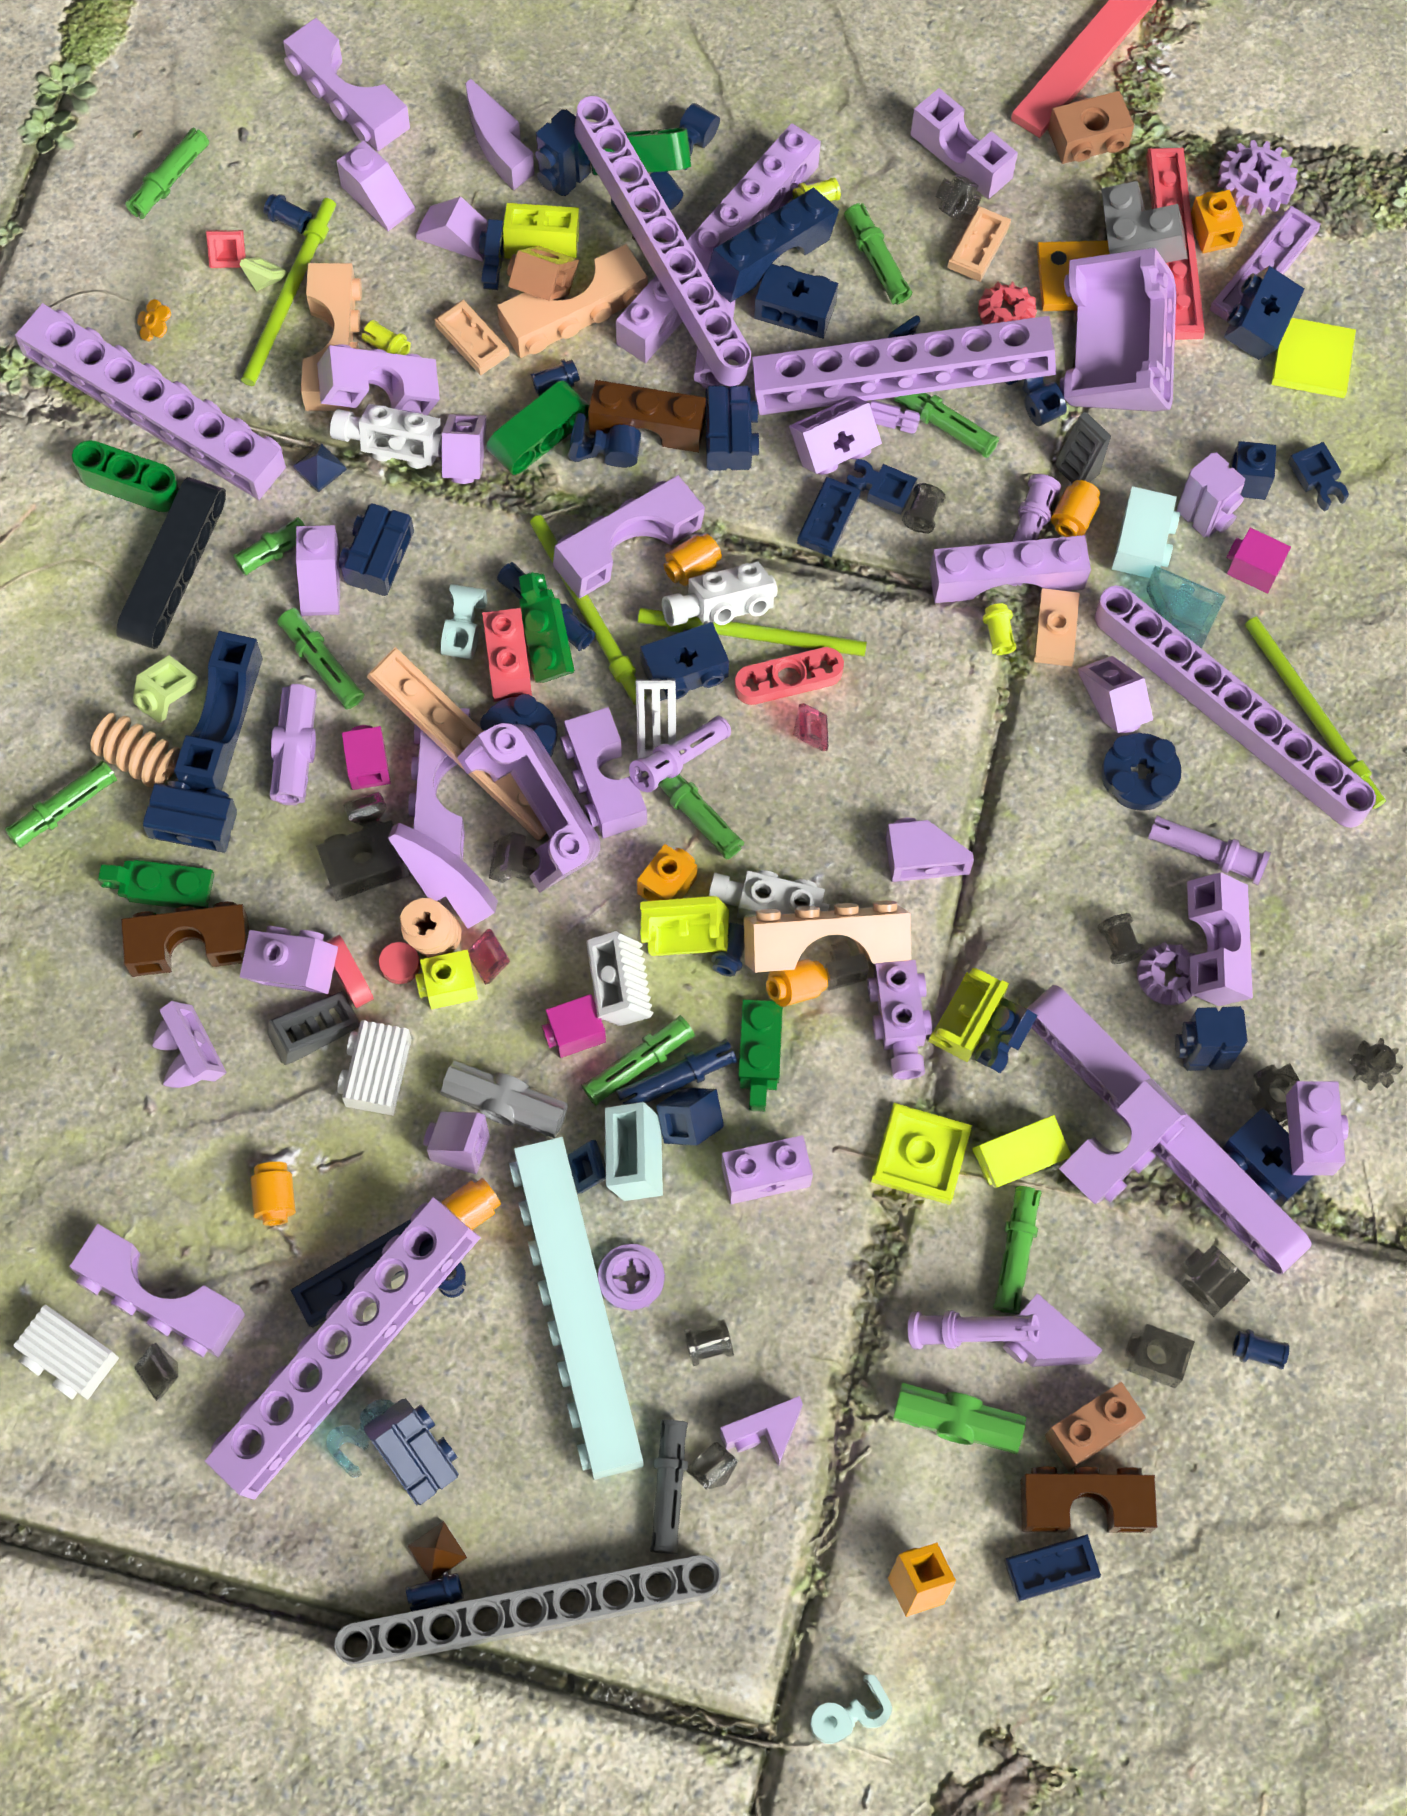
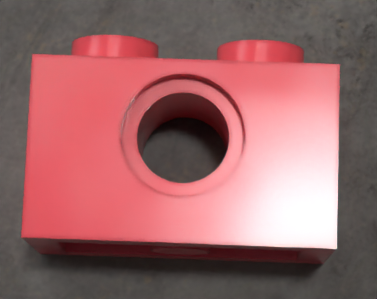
M521 608L483 612L494 702L510 697H518L522 694L532 696Z

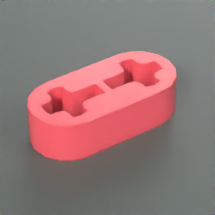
M340 934L325 941L338 946L334 971L354 1007L357 1009L374 1000L362 973Z

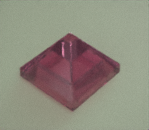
M805 703L799 704L793 735L823 752L827 751L829 747L827 715Z
M487 929L468 949L470 960L485 985L490 984L510 963L508 953L491 929Z

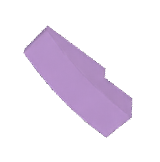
M470 79L465 83L471 124L477 141L497 174L514 191L534 175L533 152L521 142L519 122Z
M401 823L392 827L388 836L389 841L428 898L438 901L446 896L467 929L495 913L498 900L483 880L464 861L440 843L417 830Z

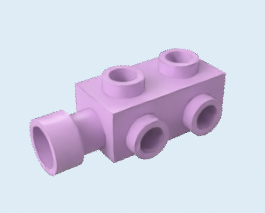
M916 960L876 963L874 978L867 979L869 1001L878 1002L879 1015L872 1017L875 1040L883 1039L884 1050L893 1049L894 1058L891 1059L893 1078L909 1080L921 1077L925 1074L923 1056L918 1054V1046H924L926 1035L932 1034L930 1011H923L921 997H926L927 994L924 973H917ZM905 979V983L902 985H896L892 982ZM905 1014L911 1018L907 1023H901L897 1020V1018H901Z

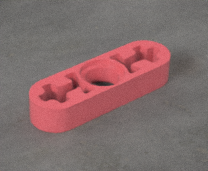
M823 647L745 666L736 675L735 694L741 702L748 705H756L833 686L842 677L844 660L837 650ZM821 661H826L829 666H832L831 673H826L823 668H820ZM805 664H808V665H809L808 670H809V671H812V672H811V678H810V679H807V678H806V676H807V669H806ZM785 668H792L799 673L800 679L796 683L786 684L779 679L778 674ZM769 673L772 674L773 688L769 687L770 681H767V674ZM753 679V682L758 684V690L751 691V688L746 686V680Z

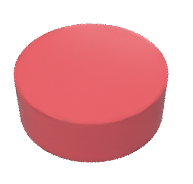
M395 942L382 950L379 957V966L386 980L394 984H405L412 981L415 975L418 974L420 960L417 951L408 943Z

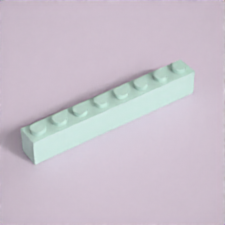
M563 1137L514 1148L516 1162L509 1163L514 1187L523 1186L526 1201L518 1203L524 1227L532 1225L536 1239L528 1242L533 1266L542 1264L545 1280L538 1281L543 1306L552 1305L555 1320L547 1322L553 1347L562 1346L565 1361L557 1363L563 1388L568 1386L572 1388L575 1402L568 1403L567 1407L573 1429L581 1427L585 1441L584 1444L577 1445L583 1471L591 1469L593 1478L596 1480L642 1468L643 1458Z

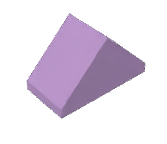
M460 196L430 206L416 233V239L483 262L485 256L479 253V240L481 231L487 232L488 221Z

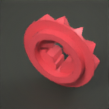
M1013 281L1008 285H1001L997 282L994 287L986 288L978 304L979 317L984 325L1035 318L1037 312L1035 297H1031L1028 294L1027 287H1017ZM1003 299L1009 305H1015L1013 317L1006 308H1001Z

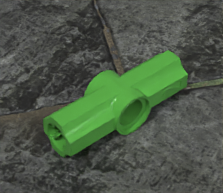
M906 1383L901 1385L893 1420L899 1423L934 1431L938 1437L947 1441L964 1445L977 1443L1017 1454L1019 1451L1026 1423L1025 1416L985 1406L981 1400L957 1392H947L945 1395Z

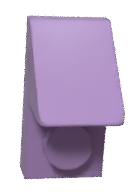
M800 1396L721 1427L720 1437L725 1450L736 1447L737 1452L746 1451L761 1443L759 1437L765 1435L779 1466L803 1406Z

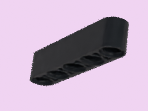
M187 477L183 481L119 616L116 629L118 638L151 649H157L160 646L222 513L226 500V490L224 488L191 477Z

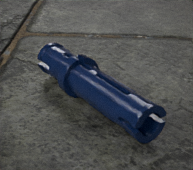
M514 562L508 563L500 570L497 581L508 588L519 599L523 598L519 577L525 575V573ZM561 604L568 641L578 651H582V649H586L595 637V632L572 614L573 609L567 604Z
M725 1038L721 1042L696 1054L692 1051L684 1054L685 1059L621 1089H616V1093L620 1101L634 1094L636 1095V1097L623 1102L622 1105L640 1102L648 1103L692 1081L700 1083L705 1080V1075L731 1063L734 1064L737 1062L733 1051L717 1057V1055L731 1048L730 1043Z

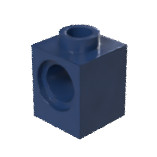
M1245 441L1238 442L1230 462V468H1234L1245 478V484L1240 494L1243 498L1266 499L1275 478L1276 445Z

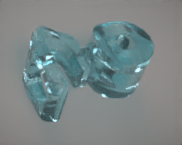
M380 1399L369 1404L360 1414L361 1423L358 1430L351 1425H343L329 1432L326 1441L327 1448L333 1459L350 1477L357 1478L362 1476L359 1466L354 1465L345 1456L339 1447L349 1442L365 1451L369 1447L368 1442L370 1439L363 1430L364 1426L380 1414H384L388 1408L395 1404L392 1401Z

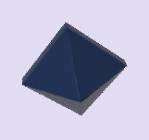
M322 443L293 465L294 469L317 492H320L347 470Z
M590 1140L567 1155L577 1194L584 1193L606 1179L605 1159L596 1140Z

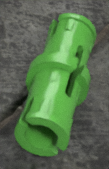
M296 517L293 521L271 534L268 531L263 533L259 541L233 554V558L241 572L247 576L273 559L278 561L283 558V553L296 546V526H305L303 521Z

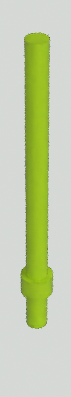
M323 198L315 218L310 219L303 233L305 240L241 377V381L248 386L255 385L308 269V263L311 262L318 245L324 243L329 232L327 225L336 207V203L332 199Z
M537 515L530 520V525L553 563L555 545L558 541L544 517ZM561 577L588 626L595 632V638L610 662L609 670L615 681L622 683L633 704L637 705L636 669L629 657L623 656L589 595L587 594L579 599ZM644 692V701H645V700L647 699V696H646V694H645V692Z
M640 608L638 623L668 627L667 631L681 633L683 630L703 625L698 616L688 618L687 623L671 627L667 624L663 611ZM733 621L725 625H718L713 622L718 635L809 649L829 647L842 654L865 657L866 641Z
M1256 616L1245 623V627L1335 756L1374 790L1376 800L1372 809L1383 805L1386 799L1370 778L1372 772L1363 760L1358 761L1259 618Z

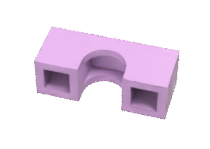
M938 88L914 109L911 136L989 200L1013 179L1018 152L992 131L980 141L976 139L965 125V109Z
M339 344L335 346L329 345L317 363L321 404L357 408L369 391V383L378 385L386 391L390 398L391 408L428 415L440 400L436 359L422 358L417 354H392L381 349H355L348 345Z
M609 707L564 721L565 736L560 737L561 746L566 759H574L577 770L572 771L574 782L579 794L586 792L590 804L585 805V811L591 825L599 827L603 839L647 825V809L640 790L633 783L631 777L613 780L605 777L599 771L601 766L607 761L622 757L621 739Z
M1222 872L1187 881L1188 919L1197 922L1202 927L1208 945L1207 952L1190 956L1191 995L1217 1006L1252 999L1248 885Z
M1152 1079L1145 1080L1117 1109L1129 1123L1132 1133L1130 1143L1122 1152L1111 1151L1094 1137L1086 1140L1059 1168L1094 1204L1103 1201L1104 1198L1111 1203L1127 1187L1122 1180L1133 1169L1139 1174L1153 1161L1156 1156L1151 1150L1161 1140L1169 1144L1185 1127L1180 1121L1187 1113Z

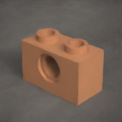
M1120 91L1052 108L1048 132L1062 164L1072 161H1085L1091 156L1107 152L1116 153L1129 147L1134 123Z
M541 246L518 250L517 255L514 254L511 257L508 265L507 275L511 276L508 287L548 301L570 294L579 259Z
M1120 1382L1052 1426L1045 1434V1437L1069 1472L1138 1427L1146 1417L1124 1384Z

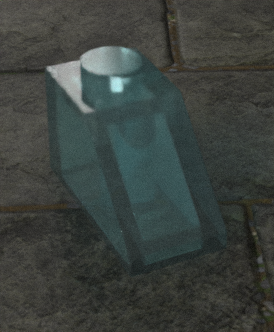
M1155 566L1146 587L1155 611L1202 649L1226 596Z

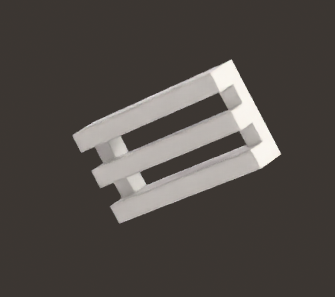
M675 678L667 680L636 679L638 758L650 756L655 747L661 744L660 689H667L668 744L671 745L676 742ZM644 689H652L653 749L645 750Z

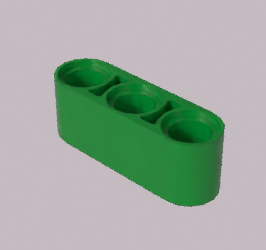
M686 128L624 132L647 172L676 171L691 167L688 131ZM603 149L607 152H615L612 149ZM591 163L592 174H593V175H598L597 172H596V170H595V168L593 167V165H592V163Z
M560 381L496 430L489 438L486 448L512 475L520 474L572 433L577 414H584L587 419L590 404L566 381Z
M92 440L79 443L73 450V463L80 480L85 486L157 512H169L179 491V486L174 472L168 466ZM98 462L95 466L87 467L91 463ZM127 474H133L129 478L121 479L123 476ZM161 486H168L164 490L155 491L157 488Z

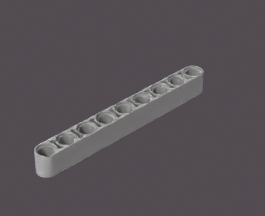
M697 1555L352 1623L344 1626L338 1632L334 1648L337 1656L347 1665L362 1668L705 1600L717 1592L721 1582V1570L713 1558L706 1555ZM696 1567H706L712 1572L714 1581L709 1587L698 1589L690 1583V1572ZM663 1575L670 1581L671 1589L667 1595L654 1597L648 1593L646 1584L652 1576ZM613 1583L622 1584L628 1590L627 1600L619 1606H612L603 1598L605 1589ZM569 1592H578L585 1598L584 1608L577 1614H567L561 1609V1600ZM527 1600L537 1601L542 1606L540 1618L532 1623H525L518 1618V1609ZM483 1609H493L499 1615L496 1627L488 1632H482L475 1626L476 1615ZM441 1617H449L455 1623L453 1635L446 1640H437L432 1635V1626ZM400 1625L409 1627L411 1630L409 1644L401 1649L392 1648L389 1644L390 1632ZM355 1634L365 1635L368 1641L365 1653L357 1658L349 1657L345 1650L347 1640Z

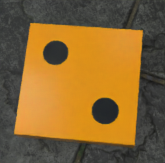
M1108 240L1038 242L1037 258L1042 311H1078V306L1072 297L1067 296L1064 286L1065 276L1069 274L1070 260L1110 254Z

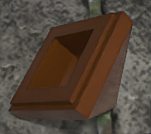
M444 1521L408 1545V1548L430 1581L438 1579L443 1575V1572L451 1570L467 1559L464 1551Z

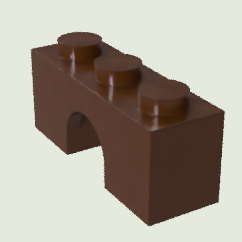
M595 380L588 411L589 434L595 436L596 430L607 434L609 429L615 425H629L657 433L662 438V447L699 453L705 425L706 398Z
M226 901L214 904L213 908L205 909L184 906L174 909L173 913L156 914L144 911L135 913L132 918L121 919L124 964L132 977L172 972V953L180 943L187 940H198L205 944L206 956L212 967L243 963L249 935V920L243 904L237 905L234 902Z
M1056 1467L1031 1468V1474H1025L1020 1480L1022 1532H1066L1071 1527L1070 1509L1073 1501L1079 1498H1089L1095 1500L1103 1507L1107 1517V1533H1151L1157 1528L1155 1475H1143L1142 1468L1136 1467L1116 1469L1117 1475L1100 1474V1468L1097 1467L1074 1468V1474H1057Z

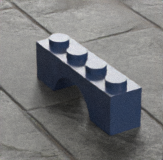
M813 187L713 249L707 270V275L716 291L731 303L755 288L768 267L787 250L796 247L801 253L807 255L828 242L839 209Z
M223 631L218 632L208 663V686L203 711L195 730L190 735H185L174 770L178 781L187 784L193 791L206 793V790L209 788L223 789L263 661L256 638Z

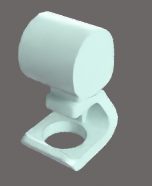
M451 584L449 590L454 602V617L451 620H445L441 638V654L472 660L479 637L478 624L473 623L475 618L474 608L483 609L487 606L486 590Z
M864 1675L863 1681L867 1683L880 1709L870 1712L858 1702L857 1698L852 1700L847 1708L836 1703L828 1702L822 1704L814 1711L810 1723L812 1733L817 1740L824 1744L837 1743L852 1733L857 1721L866 1728H879L887 1722L892 1713L891 1702L875 1675Z

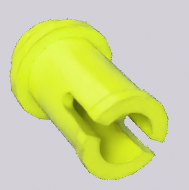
M834 177L810 185H806L804 182L799 183L798 188H794L792 191L793 200L813 187L830 202L838 201L841 198L840 187L837 179Z
M371 320L365 326L364 331L370 333V335L362 333V340L387 353L407 355L409 353L411 343L407 341V337L403 333L395 334L376 320Z
M1003 603L988 606L985 608V614L982 617L983 623L988 625L992 654L996 653V655H1005L1016 650L1010 623L1013 614L1007 605Z

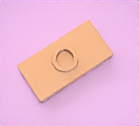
M978 206L951 255L947 268L981 282L1010 227L1011 219Z
M464 299L434 319L437 329L480 376L510 356L509 348Z
M1042 588L1034 662L1072 667L1080 593Z

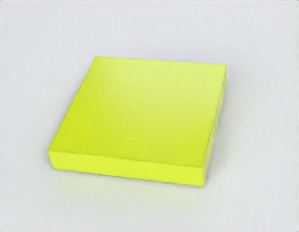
M1291 318L1276 351L1271 385L1344 398L1348 388L1356 329Z
M893 1103L871 1182L950 1205L972 1125Z

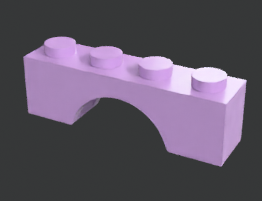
M317 18L283 40L286 53L284 61L290 72L294 76L300 75L307 82L313 95L318 99L322 97L340 121L345 119L352 126L355 135L361 142H368L378 152L410 129L407 106L385 84L374 87L353 86L343 81L336 74L342 64L339 39Z
M679 475L667 482L660 481L648 493L637 499H628L618 510L608 516L595 518L582 531L575 535L570 533L562 537L555 545L553 567L580 599L610 581L613 566L611 553L621 542L633 537L648 536L673 545L701 528L705 507Z
M1085 535L934 549L930 565L935 603L973 600L977 595L988 589L1013 583H1029L1045 589L1061 591L1083 590L1091 571Z
M460 708L471 719L470 709ZM414 724V744H420L419 757H412L411 778L412 780H417L416 793L409 794L408 805L409 816L414 817V830L440 843L463 861L465 839L463 819L447 810L436 797L437 788L442 777L458 764Z
M97 1224L69 1266L79 1276L76 1283L94 1295H98L100 1290H103L113 1296L111 1304L130 1316H133L137 1310L149 1317L146 1324L164 1336L168 1337L171 1331L185 1338L182 1345L198 1356L204 1357L206 1352H209L218 1358L245 1316L241 1307L204 1285L195 1292L176 1299H164L149 1294L143 1289L139 1280L138 1264L140 1252L132 1243Z

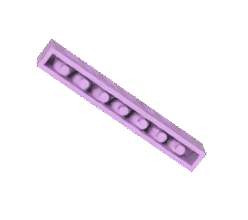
M791 123L687 241L706 273L714 248L786 205L793 197V189L798 188L799 183H805L816 171L819 165L821 141ZM680 268L673 269V271L677 273H685V271ZM657 276L649 282L616 319V344L645 364L683 322ZM696 298L690 299L692 302L698 304L701 301Z
M42 303L15 334L21 352L25 357L257 500L262 498L286 468L282 448L274 439L269 436L262 438L257 435L243 420L237 417L231 419L226 416L212 401L208 399L202 401L192 395L191 391L181 382L174 381L172 383L167 380L153 365L149 363L143 365L136 361L125 348L120 345L113 347L105 342L94 329L90 327L84 329L74 323L73 319L61 309L55 311ZM122 379H127V380L124 381V382H118V381H120V380H122ZM151 397H158L154 400L148 401V399ZM181 415H188V416L185 417V418L176 419L177 417H179V416H181ZM211 433H218L214 437H206ZM239 452H248L243 456H236V454H238Z
M1050 316L752 357L755 393L760 415L832 406L853 396L869 401L1056 375L1055 347Z
M433 1197L429 1203H423L414 1211L410 1219V1225L401 1235H396L387 1242L382 1251L383 1256L373 1267L365 1269L357 1277L354 1283L355 1288L344 1300L336 1302L326 1314V1321L318 1331L309 1334L302 1340L297 1348L298 1354L287 1366L280 1367L269 1380L270 1386L259 1399H253L243 1408L240 1413L241 1419L232 1430L223 1433L213 1443L211 1447L212 1453L206 1458L205 1462L239 1495L253 1500L258 1497L481 1238L436 1198ZM433 1238L434 1245L432 1250L427 1255L420 1256L419 1248L422 1242ZM404 1270L405 1280L403 1284L396 1289H392L391 1280L397 1272ZM372 1303H376L377 1311L375 1316L370 1321L364 1322L363 1312L365 1308ZM347 1335L348 1346L346 1350L336 1355V1342L341 1337ZM318 1368L319 1380L313 1387L308 1388L306 1384L307 1376L312 1370ZM289 1401L291 1406L290 1413L286 1419L279 1421L278 1410L283 1403ZM260 1434L262 1439L261 1447L255 1454L251 1455L249 1450L250 1442L256 1435Z

